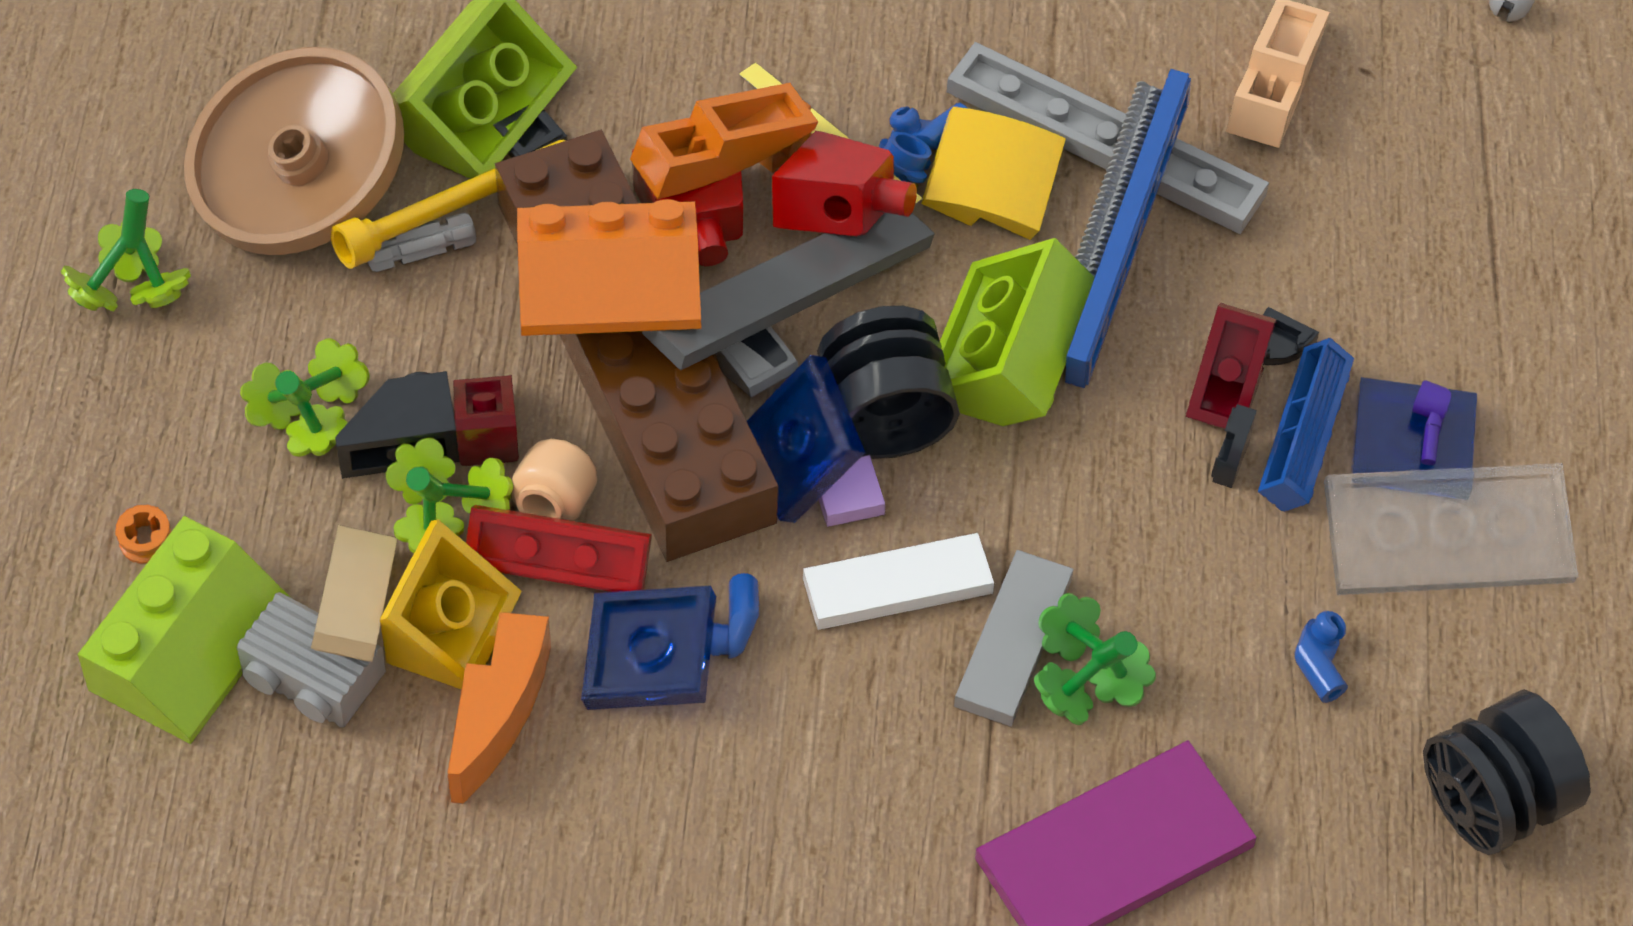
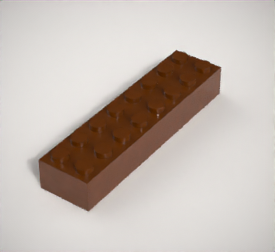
M602 129L495 163L498 205L516 243L517 208H530L541 204L584 206L595 205L600 202L638 204ZM642 331L559 334L666 562L777 524L778 484L714 355L680 370L642 334Z

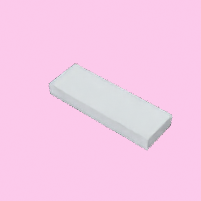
M978 533L803 568V581L818 630L993 594L994 581Z

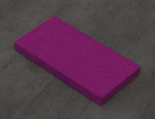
M1187 740L976 848L975 859L1019 926H1105L1252 849L1255 846L1257 837L1190 741Z

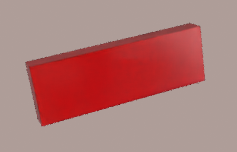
M474 505L470 511L466 543L500 573L641 596L644 593L652 534Z

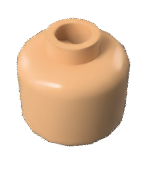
M552 438L541 440L527 451L512 478L513 491L511 498L520 512L574 521L582 513L597 484L596 467L588 454L577 445L566 440Z

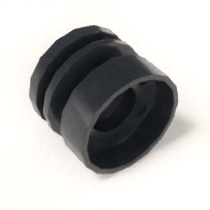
M904 305L879 306L847 317L836 323L822 337L817 354L828 395L832 397L830 405L841 446L853 455L861 457L870 455L871 459L897 458L916 453L939 442L954 428L960 415L949 371L944 367L946 362L935 321L923 310Z
M1525 689L1515 692L1481 710L1477 720L1472 718L1463 720L1453 725L1452 729L1440 732L1427 739L1423 750L1425 773L1431 791L1444 816L1459 836L1475 850L1487 855L1499 853L1512 846L1513 841L1530 836L1536 824L1544 826L1553 823L1586 805L1591 793L1590 773L1583 752L1570 727L1553 706L1538 694Z

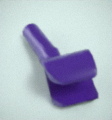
M1427 380L1422 382L1412 412L1428 418L1425 426L1421 462L1425 465H1434L1437 458L1439 433L1447 415L1451 392L1447 388Z

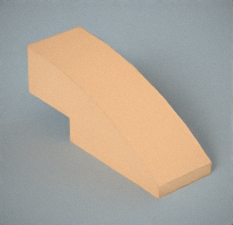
M1291 0L1275 1L1252 50L1248 69L1235 94L1226 129L1227 133L1273 147H1280L1309 75L1330 12Z

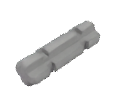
M460 213L446 217L447 223L442 225L439 224L438 220L431 221L383 242L381 249L375 252L374 259L367 262L370 269L378 272L395 267L394 261L400 259L403 265L447 252L446 247L453 245L454 250L473 245L476 242V231L468 213Z

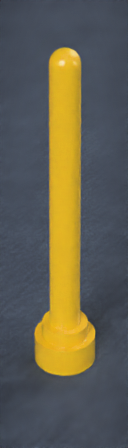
M558 140V141L553 142V143H551V144H549V145H546V146H544V147H542V148H545V147H548V146H551V145H554V144H557V143H560V142H563V141H566V140ZM495 168L373 222L367 218L360 220L353 217L331 228V242L338 258L347 268L353 269L373 260L375 252L381 249L383 242L496 193Z

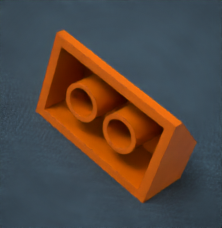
M666 199L654 203L639 204L600 202L595 205L584 206L541 204L530 208H517L521 336L701 329L695 201L677 202Z

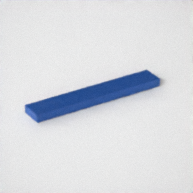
M1174 69L1169 71L1066 356L1065 383L1082 388L1089 385L1189 105L1191 86L1189 73Z

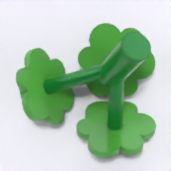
M1066 593L1060 597L1058 606L1046 608L1039 617V628L1045 633L1042 639V647L1051 654L1058 652L1065 660L1074 661L1083 655L1086 646L1093 650L1092 659L1078 673L1070 669L1061 670L1057 664L1049 662L1043 667L1042 671L1035 675L1034 683L1041 693L1044 704L1052 713L1061 717L1065 716L1073 724L1082 725L1088 720V712L1093 708L1092 699L1084 692V684L1087 681L1096 686L1095 694L1101 702L1110 703L1116 699L1124 707H1133L1142 701L1144 687L1154 683L1156 672L1152 666L1148 665L1150 661L1148 648L1143 643L1138 642L1132 633L1122 631L1105 642L1098 638L1100 628L1095 622L1100 616L1101 609L1096 600L1091 597L1078 599L1074 594Z

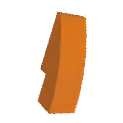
M791 83L696 101L689 118L642 127L630 160L656 198L661 199L714 183L763 161L814 131L818 120Z
M500 612L491 666L466 663L447 773L451 803L464 804L491 776L512 748L529 718L543 683L551 649L549 617Z

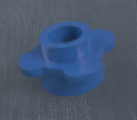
M893 132L889 139H882L880 141L879 147L889 150L894 156V175L897 178L906 182H925L927 174L924 170H928L931 165L929 159L931 149L924 141L905 132Z

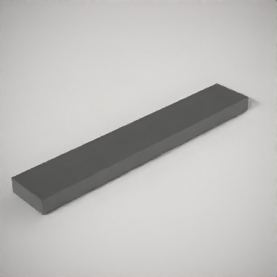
M884 213L871 229L861 236L824 233L701 292V329L642 331V334L677 368L683 370L930 248L935 233L913 213L909 217Z

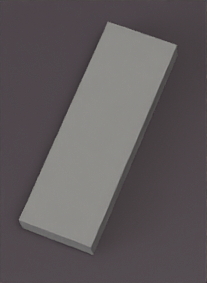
M1016 550L955 695L954 707L1012 727L1043 652L1042 639L1045 633L1039 628V617L1046 608L1058 606L1060 597L1067 593L1072 581L1073 568Z

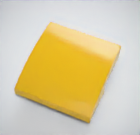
M953 107L948 113L921 204L969 226H972L979 218H982L1031 240L1040 231L1066 138L1010 117L980 110Z

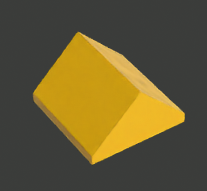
M439 519L431 521L380 618L386 663L462 690L466 663L486 665L494 649L499 613H512L522 591Z

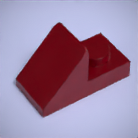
M1220 303L1217 306L1185 417L1225 429L1233 407L1236 408V405L1239 404L1251 408L1263 375V364L1277 319L1224 303Z
M512 375L453 380L455 425L460 464L462 466L482 465L488 458H497L502 463L518 461L519 452Z

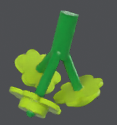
M141 189L128 190L125 197L121 226L108 224L100 229L98 233V243L102 248L98 256L100 265L92 277L86 273H80L67 265L62 268L61 273L65 277L64 281L70 286L67 292L79 306H83L91 311H97L99 307H105L113 312L117 309V297L101 285L112 269L115 276L123 282L137 280L141 276L142 271L147 273L150 281L143 282L130 290V300L133 305L147 302L150 308L169 305L181 296L180 289L188 285L187 279L191 277L188 268L178 269L171 273H160L158 269L159 258L156 253L161 248L162 237L157 230L146 227L150 197L146 191Z
M331 338L318 342L315 348L316 358L308 363V371L312 377L304 381L291 370L280 372L278 367L272 363L257 365L252 372V381L245 382L240 389L242 399L248 402L245 407L247 421L256 427L270 424L276 430L286 428V433L290 438L287 448L293 456L302 457L309 453L321 456L328 453L336 445L335 436L348 422L344 419L345 413L339 406L326 409L325 406L320 404L311 405L309 402L312 396L311 391L316 389L318 396L327 402L340 399L344 403H351L358 398V390L368 384L370 373L367 366L363 362L358 361V351L354 345L347 343L340 346L336 340ZM300 415L299 420L290 423V417Z
M423 438L416 443L415 447L410 444L400 445L395 452L397 462L392 463L387 468L386 481L392 489L402 491L404 500L412 504V506L407 508L406 517L397 520L394 524L395 537L402 542L408 543L409 550L415 553L430 522L437 519L457 536H460L464 532V522L454 517V509L451 505L440 502L447 496L462 497V506L467 513H470L471 507L474 505L510 510L509 502L513 491V482L510 477L504 476L505 469L501 460L488 458L481 467H472L468 473L470 485L449 483L447 478L454 474L455 464L451 458L443 456L444 450L439 441L434 438Z

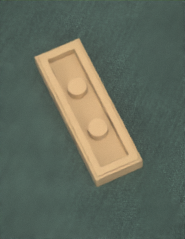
M338 525L311 649L368 662L373 661L397 538Z

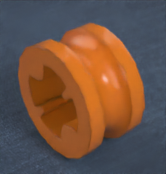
M148 504L136 505L127 509L119 517L115 529V535L123 555L130 561L139 564H147L172 532L166 514L158 507ZM150 526L151 541L139 544L137 528Z

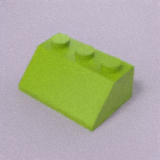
M473 0L393 93L403 117L404 143L413 153L470 179L495 168V163L503 160L577 69V66L516 0ZM528 106L516 121L505 126L508 132L504 137L493 126L495 123Z
M1056 238L972 262L940 339L946 362L944 367L949 371L961 414L1000 426H1007L1046 416L1047 411L1053 404L1054 393L1066 365V356L1095 278Z
M183 516L77 654L88 691L191 744L243 674L237 650L239 640L245 637L246 631L252 628L254 621L259 619L261 612L265 611L268 603L273 601L275 593L281 592L288 597L290 596L235 541Z

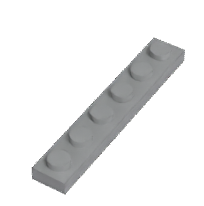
M974 42L947 80V93L986 112L1023 121L1066 138L1063 149L1104 169L1109 167L1108 163L1112 160L1110 157L1114 154L1112 151L1116 148L1117 138L1121 136L1119 132L1123 130L1121 128L1124 124L1123 120L1127 117L1125 113L977 42ZM1176 139L1157 194L1241 234L1265 199L1269 182L1180 139Z

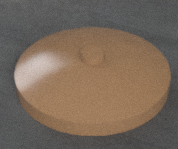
M302 47L263 58L243 69L226 82L210 99L199 115L190 134L184 160V178L190 200L198 214L220 238L244 251L265 255H286L310 250L331 241V228L353 217L360 220L364 219L391 185L397 172L404 146V123L401 109L392 91L377 71L364 60L345 51L326 47Z

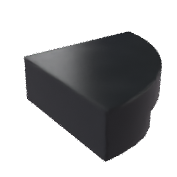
M1270 307L1264 312V316L1277 320L1263 365H1282L1301 358L1304 347L1317 343L1318 331Z
M1239 404L1236 405V408H1232L1225 428L1226 436L1219 455L1214 462L1211 477H1213L1212 482L1229 488L1233 487L1250 443L1257 410Z

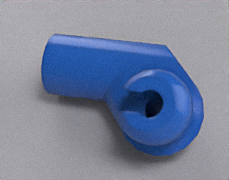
M956 103L934 120L920 119L916 109H910L907 106L901 107L890 116L889 122L893 128L891 134L893 132L912 134L924 141L930 149L937 150L949 111L953 107H967L962 103Z
M741 573L730 579L729 624L712 623L707 627V652L710 655H728V659H732L744 652L759 617V584L753 575Z
M1323 611L1317 615L1316 619H1311L1306 623L1294 652L1297 665L1323 703L1337 699L1348 688V685L1332 663L1340 644L1339 640L1346 634L1344 620L1333 611Z

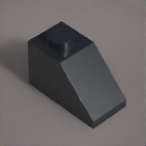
M447 371L436 373L414 372L405 377L388 379L335 436L342 479L386 473L387 468L392 463L397 462L395 452L400 445L410 444L415 447L416 443L423 438L436 439L443 447V456L451 458L454 463L460 462Z

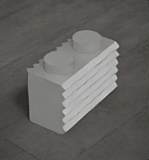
M281 592L275 593L273 601L268 603L266 610L261 612L259 619L254 621L252 628L246 631L245 637L240 639L237 645L244 678L251 686L264 694L272 695L276 691L278 694H284L288 699H293L297 709L315 722L323 723L327 719L329 722H335L339 727H345L386 672L382 647L376 644L372 662L311 649L318 612Z

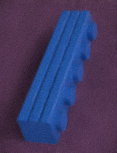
M1331 338L1304 347L1258 489V493L1284 512L1309 504L1314 494L1315 482L1323 465V457L1328 441L1332 436V428L1341 407V399L1346 384L1350 379L1354 357Z

